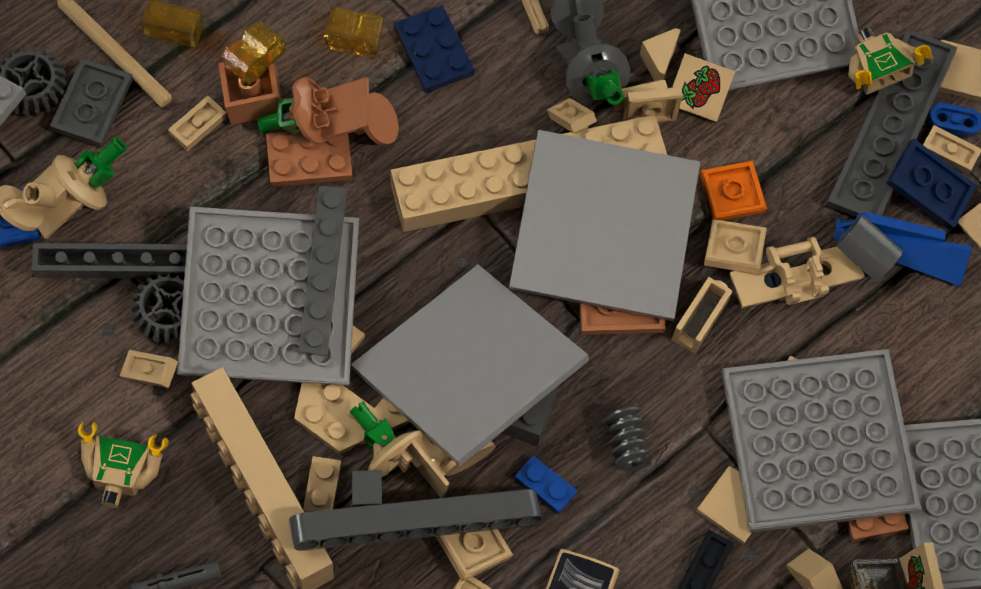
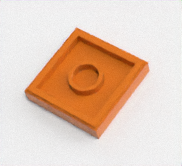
M753 160L700 171L712 220L724 221L766 213L767 207Z

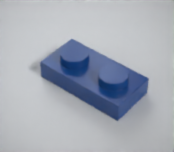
M532 456L514 478L525 489L535 490L537 498L558 515L577 494V490L535 456Z

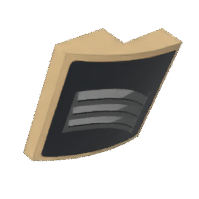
M560 549L546 589H613L620 570L594 558Z

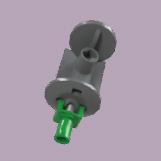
M554 0L551 7V18L555 27L564 36L576 39V41L555 46V50L568 65L565 83L570 95L580 104L589 107L601 100H607L613 105L619 104L624 98L621 89L626 88L629 82L630 66L626 56L610 42L604 33L597 35L596 30L600 26L604 14L602 1Z

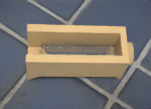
M708 277L676 326L671 340L696 354L706 335L728 303L732 290L724 282Z

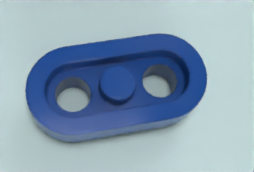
M938 103L932 107L928 115V122L931 127L935 125L951 134L973 137L981 129V114L974 109ZM941 117L945 122H941L937 118ZM963 123H968L971 127H966Z

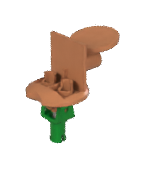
M308 77L300 78L292 86L293 98L280 100L277 113L258 118V127L264 134L283 128L292 135L302 133L310 142L320 144L328 139L351 132L357 135L366 132L369 138L376 144L388 145L396 140L399 130L398 119L393 106L383 95L375 92L369 93V79L367 77L330 89L321 88L313 79Z

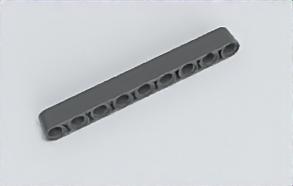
M526 489L303 512L290 517L289 526L294 549L306 551L526 527L539 523L543 517L536 491Z

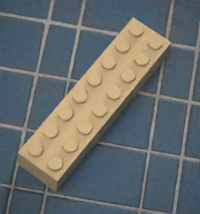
M221 367L192 382L194 392L190 394L193 401L192 406L198 418H203L207 426L205 428L212 443L218 441L219 455L226 467L231 465L232 478L238 490H245L244 494L247 499L245 501L253 516L255 514L259 515L257 516L260 522L259 527L266 540L272 539L271 543L274 547L272 550L280 565L286 564V576L292 588L316 589L333 580V563L325 548L306 551L294 549L289 518L304 511L224 368Z

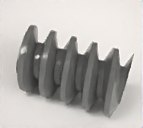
M639 407L622 408L614 411L606 418V424L610 426L608 434L613 437L610 441L611 446L615 448L613 456L617 458L615 467L620 470H638L651 464V461L642 459L648 456L650 452L649 450L640 449V447L647 444V440L638 439V436L645 433V429L636 428L637 425L643 422V419L633 416L641 411Z

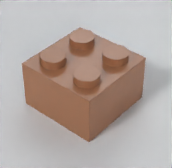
M272 52L218 63L225 109L231 125L258 120L261 116L277 113L278 103L282 100Z

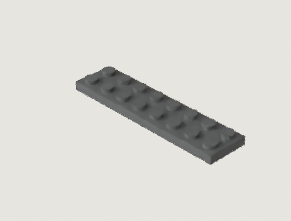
M907 29L902 41L913 47L928 45L933 59H924L922 66H919L917 61H914L915 65L911 77L879 90L827 204L828 207L854 217L864 212L883 216L894 191L886 182L908 142L912 139L917 140L956 54V46Z

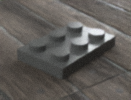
M81 58L51 122V131L102 148L133 81L132 74Z

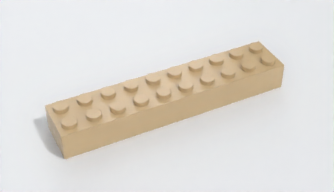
M655 115L563 134L667 155ZM536 140L392 169L390 184L403 232L524 207Z

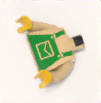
M865 28L856 35L860 44L855 46L854 55L850 58L848 76L856 83V89H861V85H863L864 91L868 95L911 77L915 65L914 61H917V64L922 66L924 59H933L931 49L928 45L913 47L899 39H895L891 33H884L875 37L870 28Z
M84 422L78 427V434L84 438L81 440V461L87 477L93 481L95 488L104 491L102 505L118 508L121 494L135 496L138 490L144 489L157 477L163 456L160 452L169 444L167 438L162 440L161 447L155 443L157 434L149 438L148 445L97 436L95 441L93 436L98 428L95 422L92 423L91 433L84 431Z

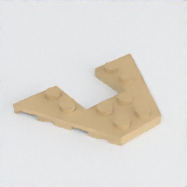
M354 326L352 330L351 354L365 338V334ZM301 384L294 421L339 455L351 450L358 444H365L364 429L349 413L353 407L357 406L358 408V404L364 400L342 385ZM384 398L375 408L365 402V405L378 421H383L386 418L392 431L410 422Z

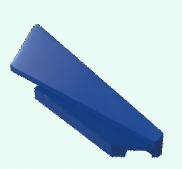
M868 212L857 214L856 220L863 214L903 250L896 263L951 284L961 285L972 246L944 242L946 234L944 230ZM841 218L837 219L834 239L838 241L840 235L856 220L845 221L841 220Z

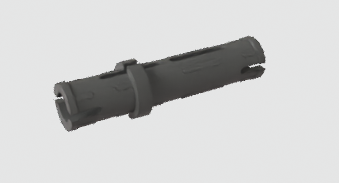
M214 560L213 562L163 576L162 573L156 574V578L134 584L131 583V588L182 589L214 579H220L221 573L217 560Z

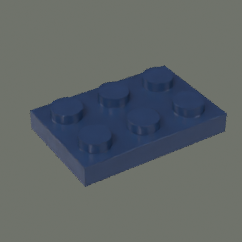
M443 5L394 23V29L425 93L474 75L475 70Z
M916 139L908 142L886 182L887 185L948 230L956 227L977 187L975 183Z

